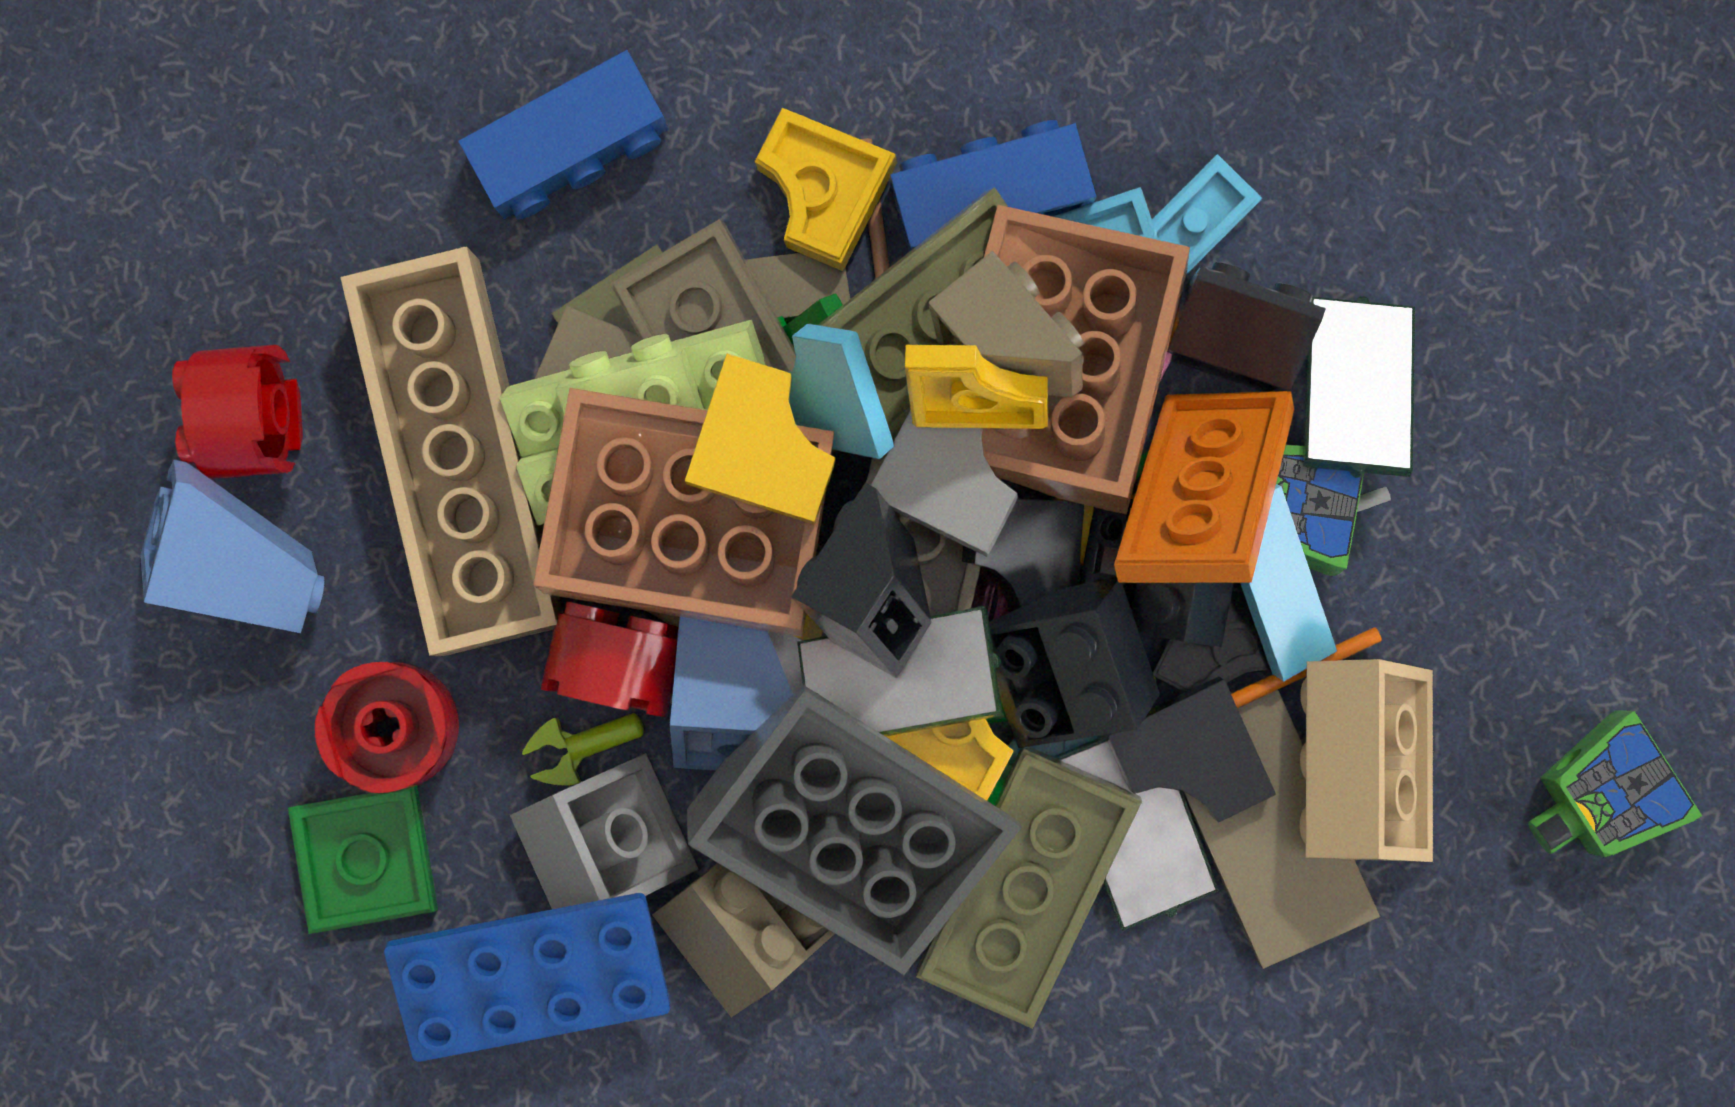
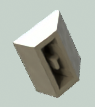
M991 251L928 302L936 339L940 345H976L982 357L999 368L1019 374L1048 377V395L1073 397L1083 389L1082 364L1084 359L1082 352L1078 349L1084 344L1083 339L1063 314L1057 312L1050 317L1035 300V297L1040 294L1038 287L1017 262L1014 261L1009 266H1006L994 251Z
M718 862L652 914L730 1017H733L771 992L835 934Z

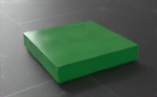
M418 786L388 793H366L288 808L309 934L438 910Z

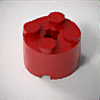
M274 344L202 350L193 353L189 360L176 361L172 371V381L175 393L181 399L183 425H180L176 431L175 443L177 454L181 461L188 464L195 463L198 470L209 479L280 474L293 470L296 463L286 461L288 451L301 449L303 438L301 395L297 379L285 380L279 363H288L290 360L280 346Z
M567 602L565 613L557 614V625L554 627L540 689L554 691L562 696L618 709L628 710L632 707L647 711L646 714L667 717L673 694L679 627L634 616H629L627 628L617 626L619 613Z
M371 662L346 671L331 686L322 706L319 707L315 719L316 743L326 766L339 778L371 793L398 791L428 781L453 756L459 733L457 708L446 686L429 670L413 664L399 662ZM386 714L388 717H397L400 724V729L393 732L392 738L386 735L379 736L377 732V724L386 721Z

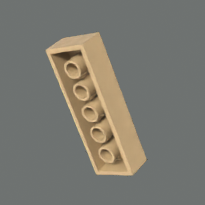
M466 246L340 277L429 655L447 656L553 630L555 625H557V614H564L560 596L544 594L533 586L544 528L543 524L537 525L516 469L521 456L500 401V396L509 386L480 260Z

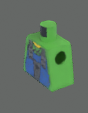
M1285 445L1276 484L1282 487L1307 564L1312 570L1325 575L1336 576L1347 569L1366 464L1308 458L1309 446Z
M1615 710L1541 776V781L1556 804L1530 820L1528 825L1536 840L1549 854L1554 853L1578 837L1589 854L1607 857L1700 818L1702 814L1635 711Z

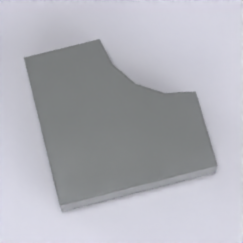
M910 410L893 442L894 447L885 457L871 486L879 491L893 511L988 557L1018 499V495L995 476L985 459L982 444L983 428L913 426Z

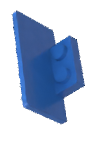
M634 893L391 940L386 943L384 950L411 1054L417 1062L665 1015L670 1011L669 994L646 896L643 893Z

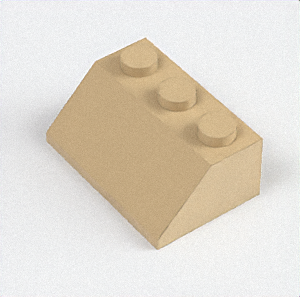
M1380 659L1307 661V678L1303 681L1301 687V704L1306 713V743L1303 745L1300 754L1301 771L1306 778V807L1303 809L1300 817V833L1306 844V858L1433 862V670Z

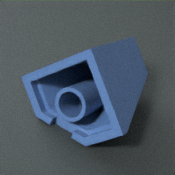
M173 460L167 476V481L172 482V489L160 487L157 493L140 554L144 603L301 633L307 612L316 613L318 611L324 589V576L317 574L312 551L187 462Z
M680 617L670 719L674 768L716 771L738 746L793 696L768 631Z

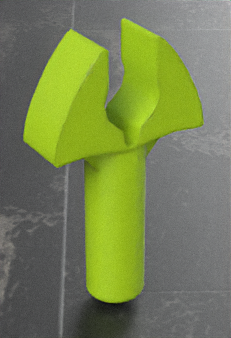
M631 713L583 732L572 734L562 730L559 718H553L540 727L531 737L522 754L532 753L546 745H552L558 749L567 748L568 753L561 757L557 767L533 774L531 778L553 785H576L582 782L577 769L583 758L642 737L644 726L640 717L635 713Z

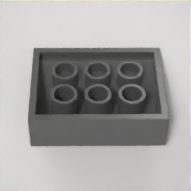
M805 685L722 762L687 809L689 846L905 975L1022 828L1020 821Z

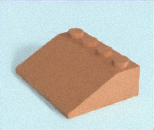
M998 205L984 257L991 251H994L1006 266H1009L1014 261L1017 262L1038 287L1040 294L1035 297V300L1048 315L1052 317L1057 312H1060L1075 327L1084 342L1078 348L1082 352L1084 359L1082 364L1083 389L1073 397L1048 395V427H1044V429L983 428L982 444L984 457L998 478L1063 500L1127 515L1187 274L1190 247Z
M569 388L533 586L542 593L803 637L807 613L791 596L797 588V581L802 568L812 557L816 556L825 495L816 523L813 525L686 485L685 478L708 410ZM796 425L813 446L831 455L834 431Z

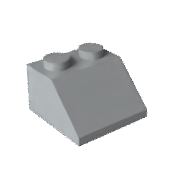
M646 753L510 815L552 909L634 893H643L646 896L698 870Z

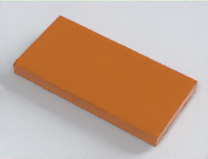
M1291 391L1173 394L1165 396L1114 563L1118 583H1252L1294 413Z

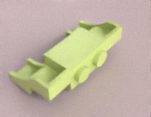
M752 320L672 342L667 334L652 336L632 345V353L609 359L606 351L594 352L572 361L569 364L570 370L508 386L500 396V401L521 456L516 469L537 525L545 523L569 388L708 410L727 353L765 365L764 356Z

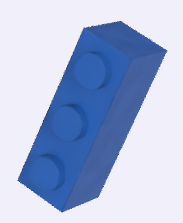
M625 50L458 142L494 208L502 218L505 219L514 214L516 219H524L544 209L550 203L548 195L570 184L572 189H579L595 182L606 172L603 165L621 155L626 154L628 159H635L652 151L661 143L659 135L669 129L661 110L628 50Z
M1057 120L1044 121L1021 131L1022 138L998 144L996 137H987L963 145L960 148L962 155L937 161L935 154H925L900 163V172L890 174V188L908 252L913 250L981 194L994 187L1008 207L1052 217L1094 203L1096 193L1076 123L1059 128Z

